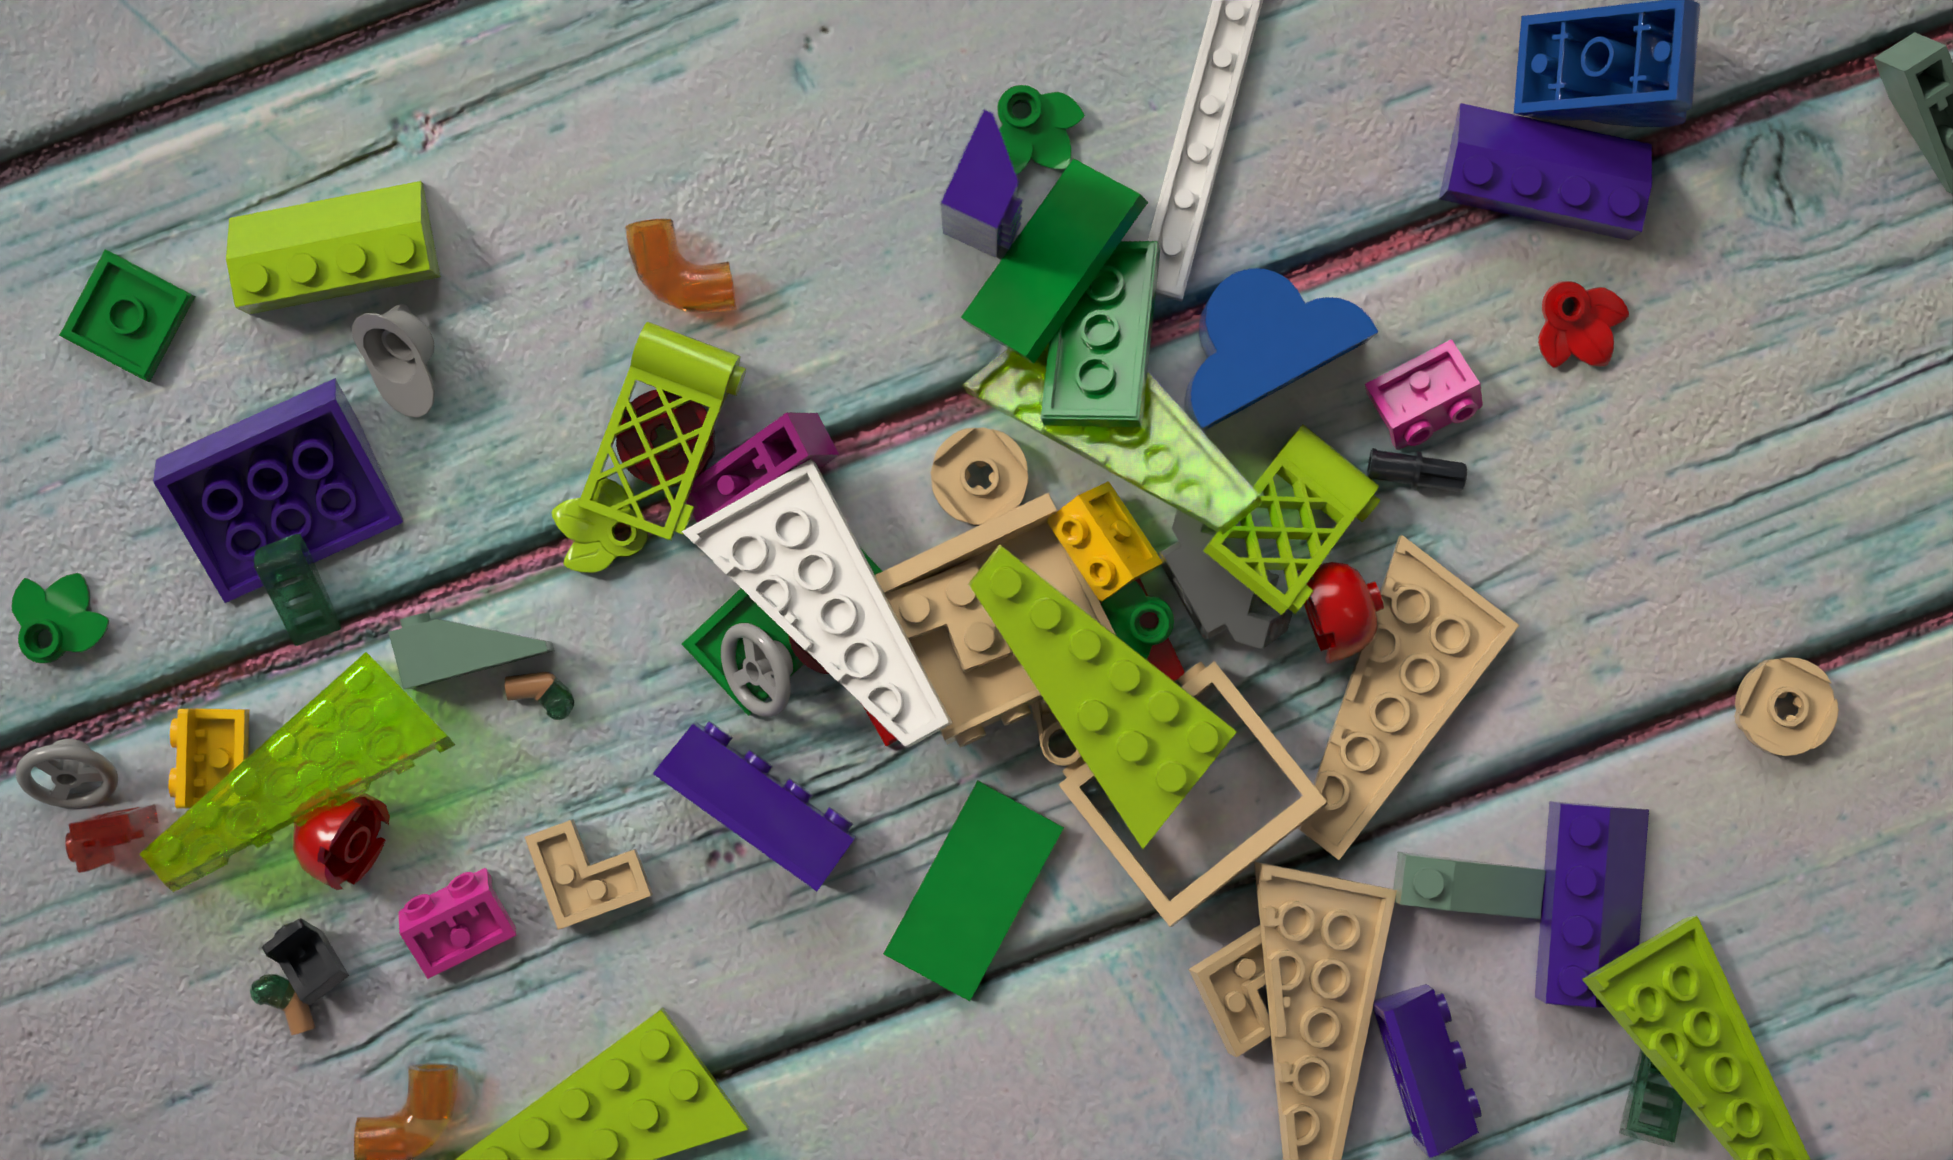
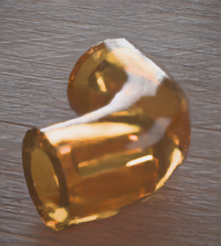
M672 219L644 220L625 226L628 252L637 277L657 300L683 312L717 313L737 309L729 261L707 265H697L687 261L678 249Z
M426 1063L409 1066L407 1098L399 1111L384 1117H357L354 1133V1159L413 1160L434 1146L452 1121L458 1093V1066L446 1063Z

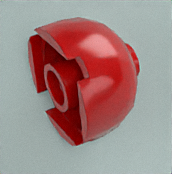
M1337 562L1320 564L1306 583L1313 592L1305 601L1304 607L1317 644L1321 651L1327 650L1325 660L1330 664L1362 651L1373 640L1377 631L1376 612L1384 610V604L1376 582L1373 581L1366 584L1359 571L1348 564Z
M336 788L326 790L313 798L309 803L303 805L295 816L293 830V851L302 869L313 878L335 890H342L343 888L340 884L345 881L353 885L360 881L372 868L383 849L386 839L376 837L381 828V821L389 825L390 815L386 804L363 791L353 788Z

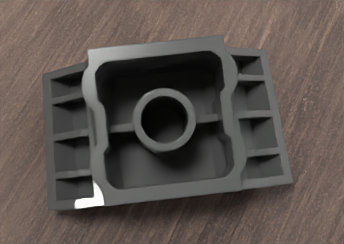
M1206 488L1179 501L1172 525V530L1178 542L1157 553L1163 562L1161 566L1199 634L1205 640L1228 629L1235 642L1263 649L1288 631L1293 612L1287 609L1282 615L1279 614L1203 551L1228 519L1234 496ZM1226 538L1222 544L1236 556L1249 558L1244 538ZM1265 570L1268 582L1276 587L1279 575Z

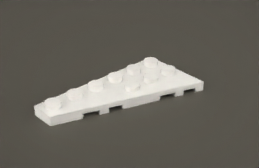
M810 459L682 531L804 650L808 651L834 679L856 697L905 747H911L953 724L813 460Z

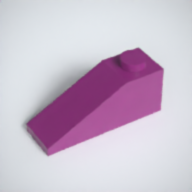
M786 412L697 476L686 503L694 507L692 514L698 523L810 459L820 469L839 456V453L818 413Z

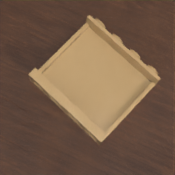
M1049 493L875 575L884 594L973 561H976L980 570L996 548L1002 545L1115 634L1098 598L1048 525V518L1057 513ZM946 627L910 640L917 657L953 723L941 730L947 745L954 741H957L959 747L971 744L986 735L984 727L1002 719L1004 726L1015 723L1032 713L1029 708L1031 704L1044 699L1011 648L1010 656L963 673Z

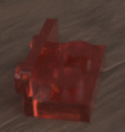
M155 804L100 813L69 823L70 833H67L65 837L66 852L69 860L72 863L76 862L78 873L91 871L115 861L113 846L130 843L133 839L145 837L143 829L159 823Z

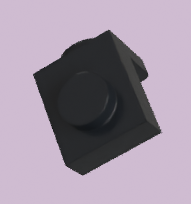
M302 918L282 926L277 930L274 937L262 946L265 955L279 963L300 1001L309 1006L349 976L324 932Z

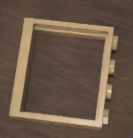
M1215 661L1207 667L1202 662H1199L1178 679L1183 685L1182 688L1196 698L1213 684L1301 793L1302 797L1169 901L1081 789L1095 778L1082 756L1062 771L1066 779L1058 784L1169 927H1173L1328 804Z

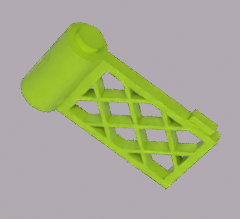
M646 322L636 342L630 368L577 506L672 541L675 532L684 535L682 531L687 528L694 507L687 505L686 501L723 403L728 394L737 396L746 374V368L739 366L741 357L662 326ZM637 381L655 387L664 406L641 417H637L630 402ZM665 392L682 398L669 403ZM691 401L708 407L709 410L703 426L684 435L673 409ZM628 410L632 421L621 425L625 412ZM667 413L678 438L652 449L641 424ZM635 427L646 453L620 464L613 449L616 436ZM698 437L692 453L687 441ZM681 444L689 460L684 474L666 481L655 456ZM610 456L614 467L603 472ZM650 459L661 484L638 495H634L623 470ZM618 473L629 499L611 507L592 501L599 481ZM681 482L676 498L674 499L669 487H672ZM663 490L671 505V511L665 527L646 521L638 504L639 501ZM632 505L637 517L619 510Z
M1302 424L1274 457L1271 464L1203 551L1279 614L1282 615L1287 609L1296 614L1313 592L1306 583L1354 518L1363 522L1380 502V499L1374 495L1379 485ZM1275 474H1278L1292 486L1295 497L1277 496L1273 481ZM1250 508H1267L1272 527L1254 526ZM1281 509H1298L1303 528L1285 527ZM1312 510H1322L1337 524L1334 528H1316ZM1226 538H1244L1249 558L1236 556L1222 544ZM1258 539H1275L1280 558H1262ZM1289 539L1306 540L1311 559L1293 558ZM1265 570L1284 571L1288 587L1285 594L1268 582Z

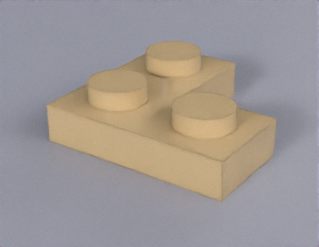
M976 561L885 594L909 641L946 627L963 673L1008 657L1011 654L1009 645L969 586V582L979 571Z
M574 819L525 836L558 930L653 895L637 848L590 865Z
M1259 925L1189 969L1227 1052L1235 1057L1242 1055L1271 1036L1269 1014L1257 991L1266 985L1261 927Z

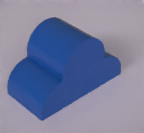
M1657 0L1521 16L1513 113L1538 119L1564 121L1591 120L1603 124L1631 127H1668L1685 123L1686 113L1692 109L1700 4L1694 0Z
M1252 268L1230 275L1214 290L1202 311L1199 321L1200 343L1207 359L1190 380L1184 398L1185 416L1194 436L1365 344L1378 333L1376 326L1363 309L1345 299L1323 297L1305 303L1297 288L1287 278L1274 271Z

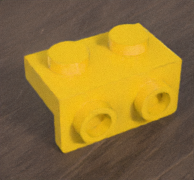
M178 709L177 718L172 719L170 726V743L172 748H177L176 768L170 770L168 780L170 797L175 798V808H247L250 709Z

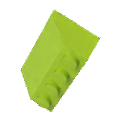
M422 181L229 218L226 263L235 308L249 315L441 277Z

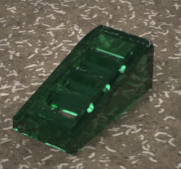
M301 534L292 535L260 547L255 551L254 568L295 647L341 630V623ZM300 575L304 578L285 587L281 585V582ZM309 593L313 596L294 605L289 603V601ZM320 609L322 616L298 624L296 618Z
M1640 1049L1619 1133L1654 1144L1668 1146L1675 1143L1684 1100L1672 1085L1667 1087L1647 1081L1649 1073L1661 1077L1664 1076ZM1644 1094L1668 1099L1666 1107L1643 1101ZM1640 1113L1662 1119L1661 1126L1658 1127L1640 1122Z

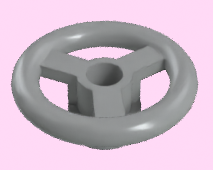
M740 623L732 626L724 635L721 644L722 667L731 690L737 699L752 713L762 717L778 715L785 709L790 698V675L793 671V662L789 651L781 642L772 640L766 632L755 625ZM743 638L746 658L743 661V669L738 670L736 645ZM750 682L756 686L760 685L773 700L771 702L761 701L751 693L745 684Z
M62 739L54 742L52 745L34 749L23 756L16 767L17 782L25 793L42 803L57 807L81 808L96 805L109 798L118 785V774L113 764L103 755L91 750L86 743L75 739ZM34 767L51 776V780L54 783L52 790L41 786L33 779L31 771ZM103 781L94 790L84 793H69L71 788L77 787L81 783Z

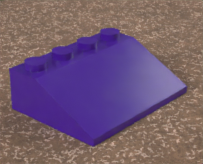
M336 378L156 459L153 483L224 603L403 523L401 512L360 422Z

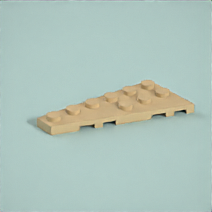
M1400 535L1380 590L1384 610L1376 612L1377 631L1373 640L1358 653L1313 783L1328 804L1298 827L1302 833L1338 860L1344 855L1519 627L1515 621L1403 535Z
M1254 861L1283 1160H1341L1397 890Z

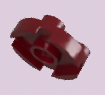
M657 390L648 391L631 402L637 417H641L664 406ZM665 392L669 403L682 398ZM692 401L673 409L684 435L701 428L708 413L702 405ZM628 410L625 412L621 425L632 421ZM667 413L641 424L652 449L655 448L653 441L658 438L656 431L658 427L664 425L668 431L674 430ZM635 427L616 436L617 452L622 463L646 453ZM715 429L712 432L696 477L706 469L715 453ZM698 437L687 441L692 453ZM681 444L670 452L667 450L655 456L666 481L684 474L689 463ZM650 459L627 468L634 477L654 487L661 484ZM681 482L670 488L679 487Z

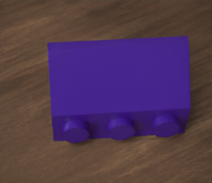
M1424 984L1374 1000L1373 1012L1414 1143L1428 1158H1432L1479 1133L1475 1118L1482 1116L1480 1105L1473 1088L1465 1090L1460 1071L1467 1069V1065L1458 1040L1450 1042L1445 1023L1451 1022L1452 1018L1444 994L1435 995L1434 989Z

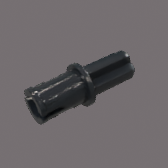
M1372 448L1368 460L1367 476L1371 480L1376 479L1410 484L1411 490H1416L1417 486L1462 491L1467 480V466L1462 462L1422 457L1421 451H1416L1414 455Z

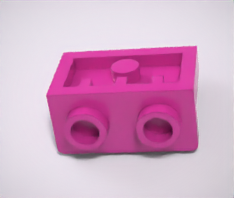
M1452 339L1365 383L1366 394L1388 427L1391 442L1396 450H1400L1408 445L1416 446L1424 443L1435 431L1451 423L1457 424L1468 420L1483 406L1480 382Z
M483 868L475 873L465 872L460 874L448 886L430 895L421 894L412 898L398 912L399 934L427 979L516 936L515 924L492 887V878L487 868Z

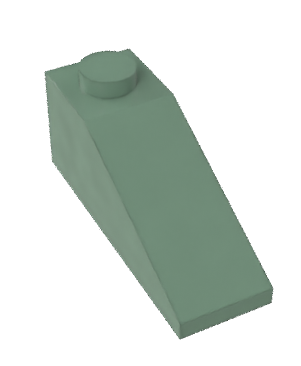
M1914 32L1873 59L1891 103L1946 192L1953 194V62L1946 45Z
M429 612L400 619L402 628L388 632L403 689H415L554 652L553 644L550 641L448 620H431Z
M1398 851L1393 887L1394 890H1397L1395 902L1400 905L1448 911L1540 919L1546 870Z

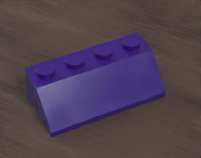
M1460 103L1439 200L1631 240L1642 232L1652 187V145Z
M985 109L977 122L940 202L943 234L996 258L1001 246L1009 250L1021 226L1020 220L1022 215L1020 214L1023 209L1021 207L1023 199L1018 197L1019 181L994 114Z
M708 721L705 727L698 723H693L658 765L653 775L812 889L818 891L855 840L856 836L849 832L853 823L831 807L827 809L825 814L809 803L813 795L789 778L784 785L768 773L773 766L753 751L748 750L745 756L733 749L728 745L733 737L714 723Z
M1549 801L1544 870L1546 871L1541 905L1535 998L1546 1004L1594 1008L1605 1007L1582 979L1639 945L1649 809Z

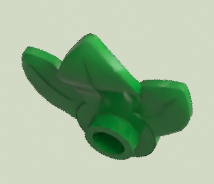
M1016 85L1007 89L999 99L997 114L1002 124L999 130L1016 176L1024 170L1031 159L1036 164L1048 169H1066L1070 164L1072 149L1066 129L1075 126L1084 118L1085 115L1080 106L1073 98L1061 92L1040 94L1035 88L1027 85ZM1017 103H1026L1030 107L1031 114L1027 118L1019 119L1014 116L1012 109Z
M74 573L61 577L46 590L28 578H24L18 585L12 597V613L21 625L18 635L19 647L29 660L36 663H51L61 658L66 651H87L95 646L104 636L108 629L109 618L100 613L87 611L90 605V592L82 574ZM43 630H48L53 638L51 645L47 648H43L38 642V636Z
M1136 581L1125 585L1104 601H1100L1115 635L1146 660L1152 646L1165 641L1173 630L1174 615L1170 606L1161 598L1146 596ZM1146 612L1155 613L1159 618L1158 624L1152 628L1144 627L1140 622L1142 614Z

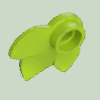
M605 478L599 481L592 501L611 507L627 500L628 496L620 484ZM580 498L568 499L553 508L551 512L557 527L569 539L574 541L563 563L565 567L573 571L582 573L603 571L611 565L617 556L627 557L638 553L648 539V532L630 526L632 530L630 538L626 541H618L614 535V529L622 522L577 506ZM630 506L619 510L637 517L635 511L630 509Z

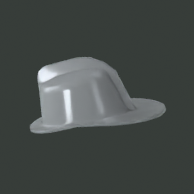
M405 304L397 305L382 315L365 313L358 316L352 325V336L383 399L393 409L405 416L420 417L427 414L434 404L435 397L432 378L427 368V364L434 353V339L430 330L420 319L411 313Z

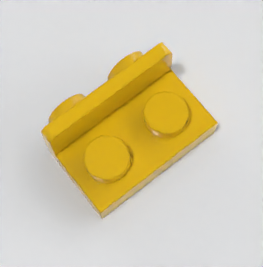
M1109 481L1079 494L1047 520L1048 525L1100 601L1109 598L1125 585L1152 572L1163 563Z

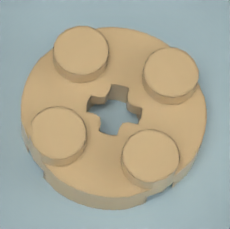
M984 427L960 430L948 437L935 454L931 469L934 496L941 508L952 518L973 526L986 523L1017 508L1021 504L1029 481L1025 455L1018 444L1001 431ZM975 463L979 468L985 465L991 467L993 472L990 473L988 478L992 484L987 489L980 485L971 488L966 481L971 477L968 471L970 465Z
M1793 657L1764 660L1757 667L1751 669L1739 685L1735 699V723L1744 732L1747 739L1757 748L1774 755H1797L1809 749H1814L1827 740L1837 722L1838 702L1837 699H1834V693L1830 686L1832 683L1828 676L1815 664ZM1787 693H1791L1794 696L1792 704L1798 708V712L1795 716L1786 715L1782 720L1777 716L1778 709L1775 707V701L1777 698H1785Z

